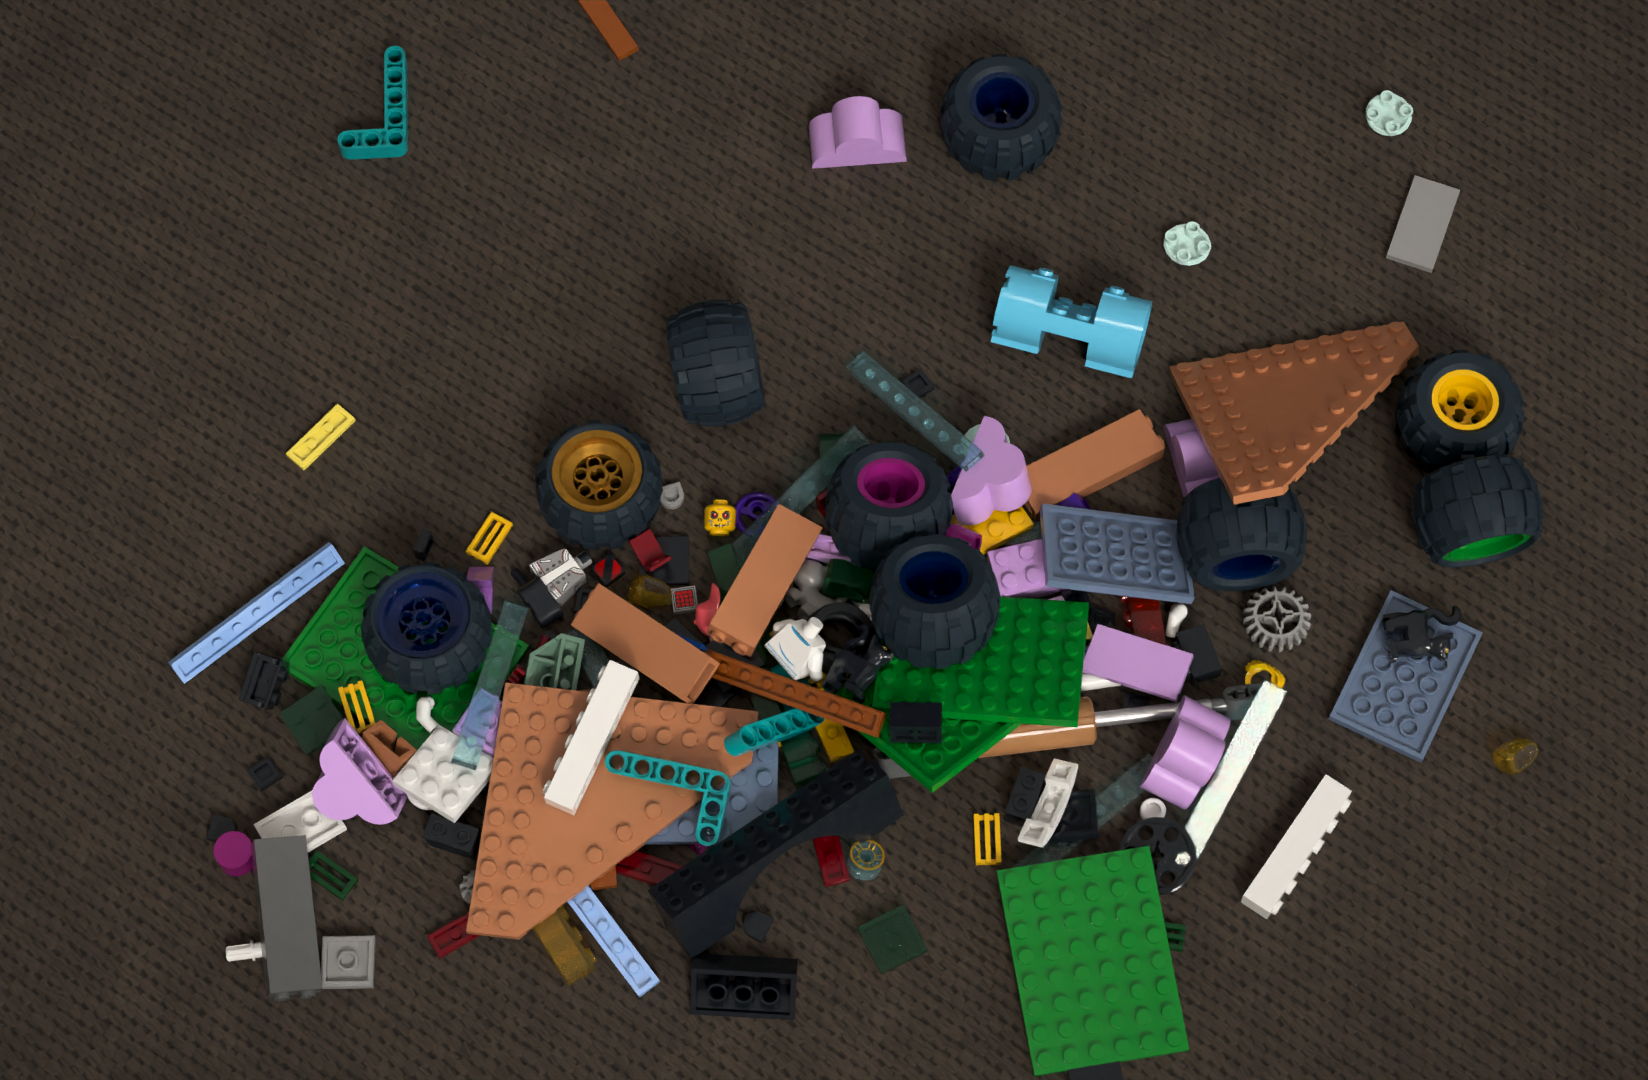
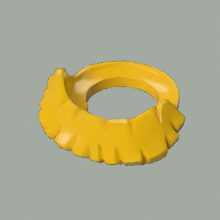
M1253 660L1245 666L1247 671L1245 685L1251 684L1253 675L1264 670L1272 676L1271 694L1275 690L1283 688L1285 677L1274 666L1266 662L1263 663L1260 660Z

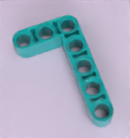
M399 46L387 48L384 54L385 128L347 130L340 133L337 142L341 155L346 159L401 157L408 151V64L405 51ZM397 141L401 142V143L396 144V145L393 144L394 142H397ZM371 143H377L376 145L369 146Z
M780 663L770 670L773 673L793 679ZM807 677L796 680L811 686ZM782 703L786 712L743 726L725 737L724 746L730 755L737 757L806 733L820 725L824 718Z
M614 750L606 756L605 766L609 772L704 792L696 828V839L704 846H710L719 841L732 780L726 772L623 750ZM617 754L621 755L624 759V765L621 769H616L612 765V758ZM640 760H646L649 763V771L646 774H640L637 770V764ZM666 765L672 766L675 770V775L670 780L665 779L662 775V769ZM691 770L697 771L700 775V781L696 785L690 784L687 780V775ZM717 775L725 779V787L722 790H717L713 787L712 781ZM710 801H716L720 805V812L716 816L708 813L707 806ZM706 826L713 828L715 831V837L712 841H707L702 836V830Z

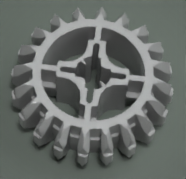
M1274 585L1271 588V592L1265 587L1262 589L1261 594L1256 592L1253 595V600H1248V608H1245L1243 612L1246 616L1243 619V624L1247 625L1245 632L1246 634H1253L1251 636L1252 642L1259 639L1258 646L1260 648L1265 643L1268 644L1269 652L1273 650L1274 646H1277L1279 653L1283 651L1284 645L1289 651L1293 648V644L1300 645L1301 638L1307 637L1308 633L1306 630H1309L1311 626L1310 622H1308L1311 619V613H1307L1309 606L1308 604H1301L1303 597L1295 598V590H1292L1290 594L1286 593L1285 586L1281 588V591H1277ZM1271 603L1270 611L1257 615L1260 608ZM1281 604L1289 607L1291 610L1284 609ZM1275 611H1276V616H1278V619L1281 620V621H1280V625H1278V621H1277V619L1274 617ZM1297 623V626L1291 632L1283 634L1285 626ZM1263 627L1270 628L1273 633L1268 632Z

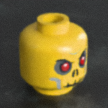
M713 500V504L705 507L704 528L709 531V535L729 536V532L735 530L736 509L728 505L727 500Z

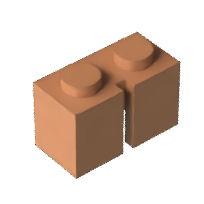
M380 720L363 732L362 740L395 778L417 750L405 739L399 737L393 752L397 733Z

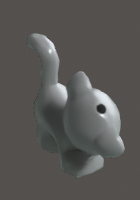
M805 560L793 581L797 588L790 587L784 597V601L790 608L797 605L801 606L798 616L804 620L813 612L828 604L846 603L847 600H852L858 608L864 602L862 597L855 591L844 590L835 600L820 594L819 591L834 577L835 570L831 567L823 566L814 560Z

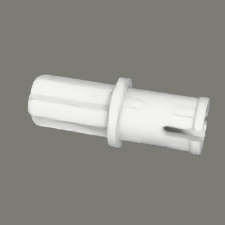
M251 940L248 944L226 947V958L229 962L246 959L255 961V958L262 957L261 942L254 943Z

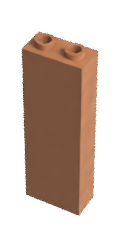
M1139 409L1027 465L1032 491L1024 505L1034 522L1040 520L1039 510L1042 504L1058 505L1074 493L1086 497L1163 458L1165 443L1160 435L1156 436L1152 429L1153 425L1147 415L1144 416Z
M778 504L709 624L706 633L718 643L724 642L731 646L736 653L751 657L816 543L823 527Z
M599 583L596 588L591 590L588 600L582 609L577 611L571 623V626L689 704H694L720 665L719 662Z

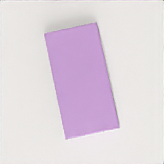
M1097 624L1084 658L1083 673L1177 702L1194 656L1189 652Z

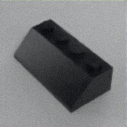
M698 954L693 958L691 968L690 1014L795 1020L798 959Z

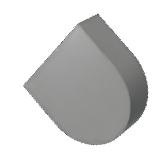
M680 481L663 486L660 502L665 508L677 509L683 504L684 492Z

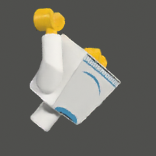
M811 617L808 622L804 619L797 621L787 619L776 622L773 625L772 632L769 633L773 638L765 644V647L794 680L810 676L809 683L813 684L815 682L818 689L823 688L821 684L826 674L822 672V662L826 643L818 634L823 628L822 622L815 617Z

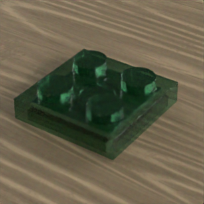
M323 685L318 686L280 713L304 753L308 756L326 744L336 724L344 719Z
M904 905L857 927L881 975L927 952V948Z

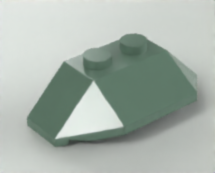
M561 633L531 652L528 656L523 685L576 691L585 639Z

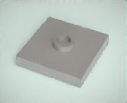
M375 935L323 936L322 989L374 988Z

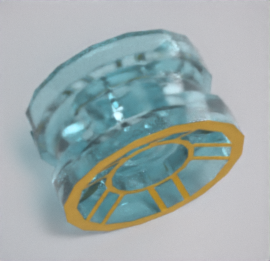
M870 839L864 843L856 841L851 846L847 857L846 865L848 871L852 876L860 880L876 878L884 863V850L880 844Z

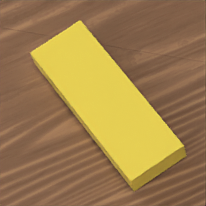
M337 403L286 452V456L304 471L356 421L355 418Z

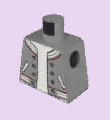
M561 549L531 563L529 568L534 578L538 576L544 582L550 595L561 607L578 591V588H581L587 582L583 569L593 562L585 551L573 558L567 549Z

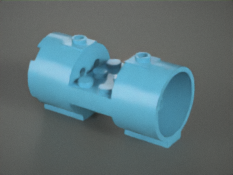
M1012 265L1009 266L1005 277L1008 279L1001 288L993 325L996 328L992 331V343L1038 354L1045 332L1088 342L1085 367L1128 378L1133 377L1145 338L1152 301L1130 296L1121 287L1110 286V288L1104 289L1098 309L1096 310V306L1083 303L1080 306L1073 304V300L1059 297V300H1056L1055 295L1059 275L1053 274L1052 270L1039 268V270L1032 271Z

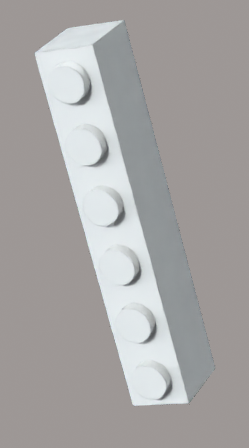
M612 660L609 661L607 667L603 666L597 678L600 680L596 689H591L587 697V703L589 704L586 711L580 712L576 720L578 727L574 735L570 734L565 743L567 750L563 758L559 757L554 766L556 773L552 781L548 780L542 792L545 795L546 804L571 815H575L640 679L637 671Z
M1324 776L1243 895L1241 903L1268 919L1271 913L1274 915L1278 913L1284 903L1280 900L1284 893L1290 895L1297 884V881L1294 880L1297 874H1304L1309 867L1311 861L1308 858L1311 853L1317 854L1325 843L1322 837L1326 832L1332 833L1338 823L1335 818L1339 812L1344 814L1352 803L1349 800L1352 792L1350 789L1330 776Z

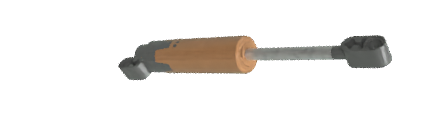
M1263 683L1231 686L1223 691V697L1195 701L1218 713L1223 712V715L1231 720L1267 716L1271 711V689ZM1088 696L1080 697L1078 728L1021 724L978 758L1093 745L1097 738L1096 727L1173 718L1180 702L1094 712L1092 700ZM876 747L873 750V760L888 775L889 779L911 776L879 748Z

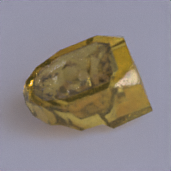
M637 574L630 585L627 601L646 608L654 606L663 607L670 604L672 590L661 580L648 575Z
M1527 738L1505 742L1492 754L1494 764L1501 772L1508 775L1520 773L1534 761L1538 754V747L1536 743Z

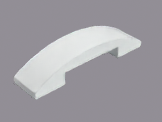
M1053 759L1045 777V788L1031 819H1026L1019 834L1018 842L1043 847L1049 841L1068 803L1075 782L1078 764Z

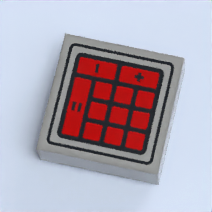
M695 586L672 588L671 597L674 615L695 612L698 605Z

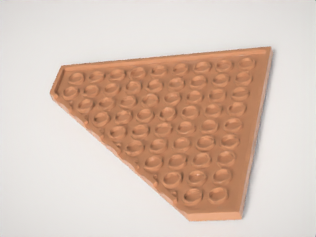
M1404 321L1391 322L1388 325L1370 326L1362 330L1344 331L1341 334L1330 336L1323 335L1319 338L1298 340L1284 345L1276 344L1272 347L1251 349L1237 354L1229 353L1221 357L1204 358L1201 361L1183 362L1175 366H1169V373L1233 504L1284 495L1289 490L1288 485L1292 481L1296 482L1306 472V466L1309 463H1315L1324 453L1323 449L1327 445H1332L1341 435V430L1344 427H1349L1358 418V412L1361 409L1365 410L1374 401V396L1377 392L1382 393L1391 383V378L1394 375H1399L1407 367V361L1419 354V345Z
M505 683L466 928L467 934L519 940L530 929L555 913L559 907L583 892L592 882L600 879L616 867V864L645 845V842L669 827L685 812L687 813L702 802L704 792L609 772L605 766V758L610 752L623 750L726 772L732 779L735 774L752 764L754 751L734 757L725 749L724 739L743 726L757 722L759 711L631 697L575 815H571L546 804L545 795L542 792L548 780L552 781L556 773L554 771L556 761L559 757L563 758L567 750L565 748L567 738L570 734L574 735L578 727L576 720L580 712L586 711L589 704L587 703V697L590 692ZM619 754L612 758L614 768L621 769L624 765V759ZM646 760L638 762V772L646 774L649 771V763ZM666 765L662 769V775L665 779L670 780L674 777L675 770L672 766ZM691 770L687 775V780L690 784L696 785L700 781V775L697 771ZM720 775L715 776L712 781L713 787L717 790L726 783L725 779Z

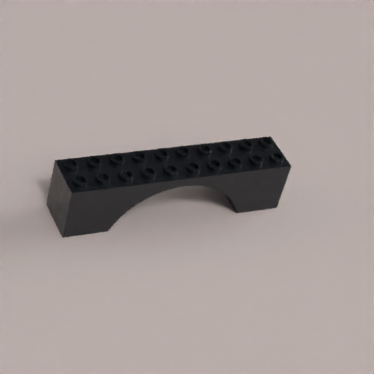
M860 748L650 888L648 892L667 930L692 959L735 930L737 913L746 892L758 875L781 854L803 842L824 836H845L864 843L904 816V813L888 775Z

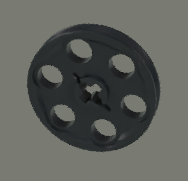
M1151 817L1137 822L1125 833L1120 842L1119 851L1149 846L1151 854H1155L1159 848L1160 853L1164 855V858H1159L1156 871L1155 860L1152 858L1159 895L1172 893L1187 883L1195 869L1196 848L1191 836L1183 826L1168 818ZM1147 826L1153 829V836L1149 840H1143L1139 836V832L1143 827ZM1174 828L1179 831V837L1176 841L1169 842L1165 839V833L1168 829ZM1181 851H1186L1190 854L1189 862L1184 865L1176 862V855ZM1167 872L1175 875V882L1170 886H1165L1161 882L1162 875Z

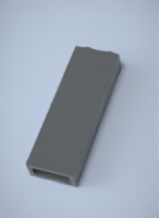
M306 835L254 839L251 844L266 997L274 998V1001L289 1000L290 996L300 995L301 999L316 997V993H319L322 989Z

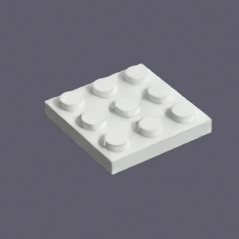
M438 725L392 780L393 786L455 823L490 781L493 757Z

